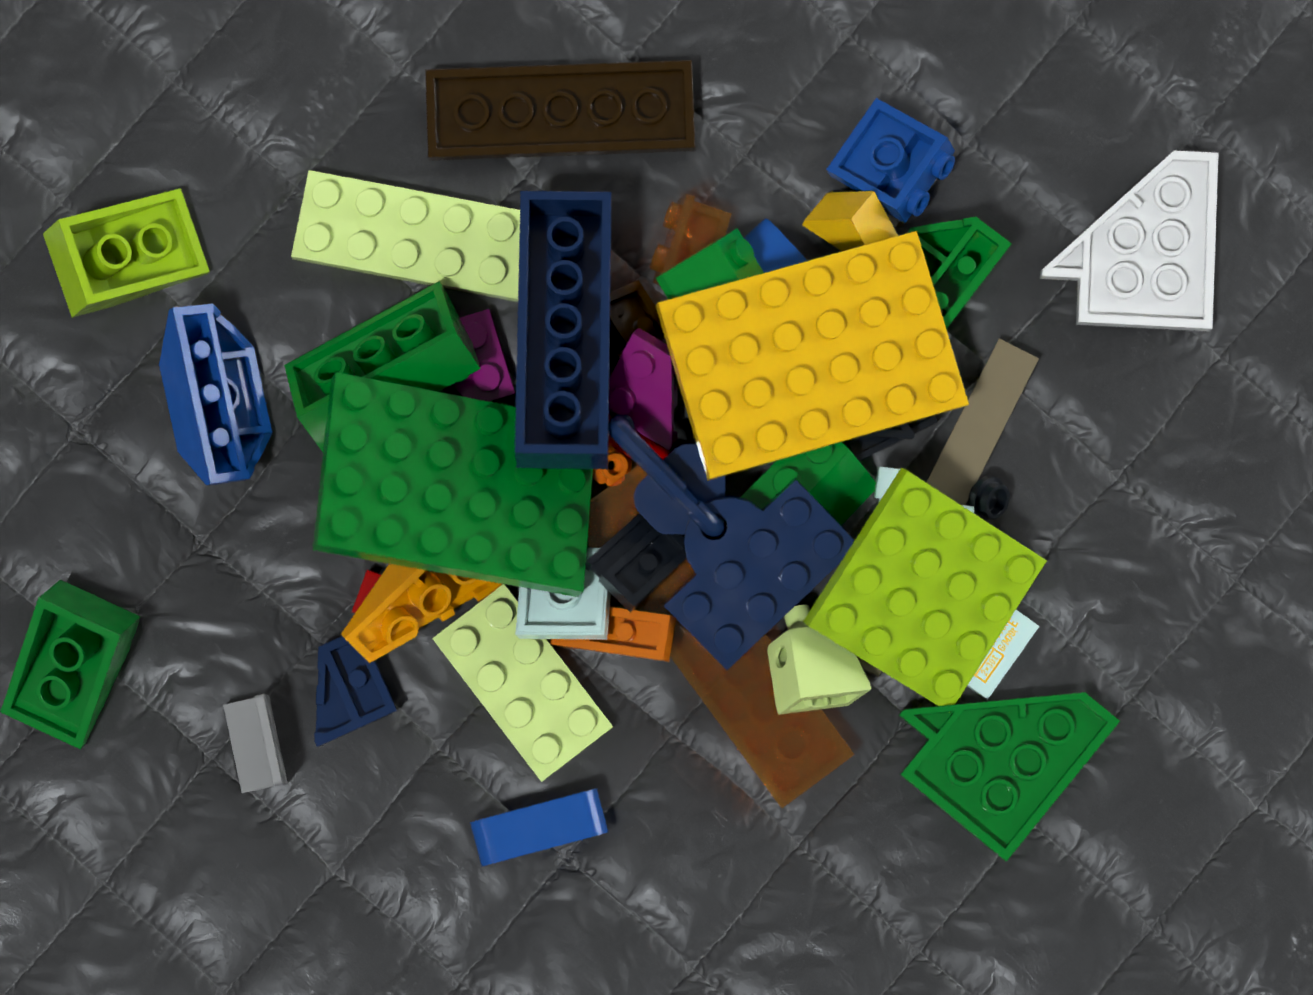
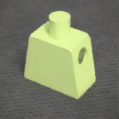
M806 604L794 606L784 616L788 630L770 643L767 649L778 715L849 706L871 690L869 680L857 656L803 622L810 611L809 605Z

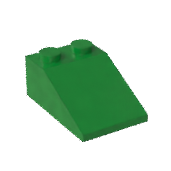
M63 580L56 582L38 597L0 712L81 750L86 744L128 655L141 616Z

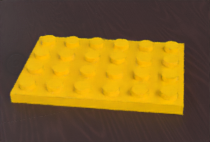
M917 231L658 302L655 305L707 481L969 405Z

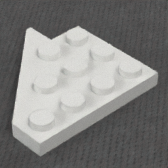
M1174 150L1042 269L1040 279L1078 281L1076 325L1210 331L1213 329L1218 153Z

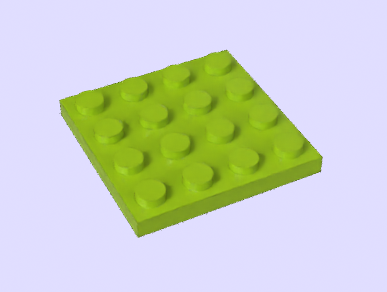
M901 467L803 622L938 706L955 705L1047 560Z

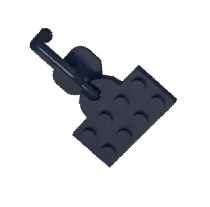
M616 414L609 421V435L647 474L638 483L634 491V504L637 511L659 533L685 534L684 546L686 557L695 573L664 602V607L728 670L841 563L855 539L796 478L761 509L748 499L731 495L725 496V476L707 481L697 444L686 443L679 445L662 459L636 433L634 421L629 415ZM724 518H725V520H726V522H727V526H726V530H725V531H724V528H725V526H724Z

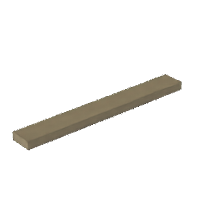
M1000 338L998 339L968 398L969 405L963 408L926 481L927 484L958 504L966 505L970 490L977 483L1039 358ZM857 656L864 671L879 677L881 670Z

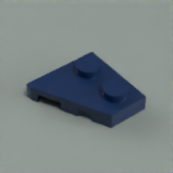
M343 636L318 647L316 732L314 733V741L317 747L323 746L398 711L375 660L369 663Z

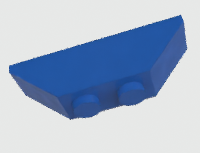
M213 303L169 309L159 362L177 451L206 486L250 479L255 470L254 467L262 456L272 435L254 346L233 324L220 315L221 311Z

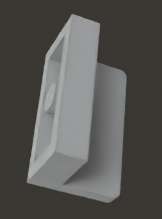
M260 694L255 695V698L224 704L223 708L241 793L288 784L269 695Z

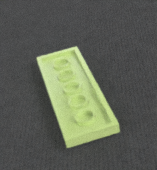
M309 170L291 257L293 260L426 285H433L440 281L443 287L447 289L518 302L520 210Z

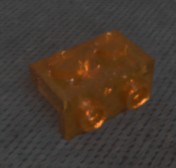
M689 194L680 197L677 203L671 202L663 222V227L669 229L664 245H657L650 264V269L656 271L652 283L659 285L656 277L724 236L732 214L694 201L695 196Z

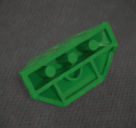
M976 216L962 220L912 227L907 232L917 231L946 330L1012 244Z

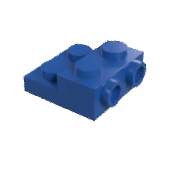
M876 98L826 170L830 177L855 191H875L885 212L906 223L911 214L919 216L926 209L930 199V194L927 191L936 178L944 180L950 174L955 163V157L952 156L955 150L948 137Z

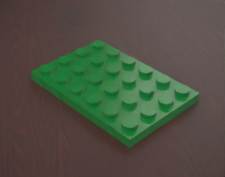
M335 372L330 384L313 550L578 597L584 592L593 469L516 468V407Z

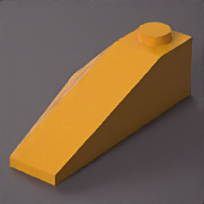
M389 564L341 635L371 663L415 638L419 628L437 618L442 622L455 615L454 609L473 598L479 602L502 584Z

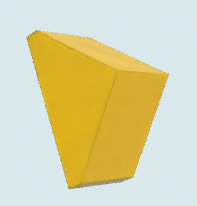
M875 191L827 192L802 224V226L840 251L898 236Z

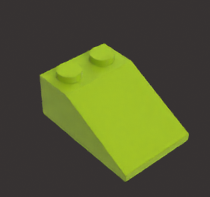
M181 188L58 219L43 233L72 318L110 308L210 272Z

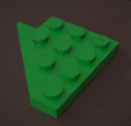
M1085 692L904 709L898 716L923 735L927 741L899 775L1003 861L1007 862L1118 725L1120 720Z

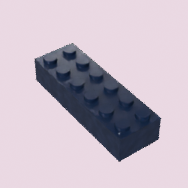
M520 191L515 419L516 468L608 469L611 192Z

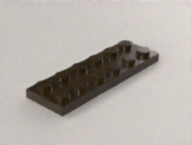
M692 60L425 70L429 161L695 151Z

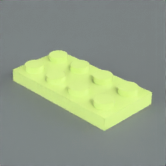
M503 584L432 639L533 772L543 782L611 730L613 726L547 639H519L515 635L518 601Z

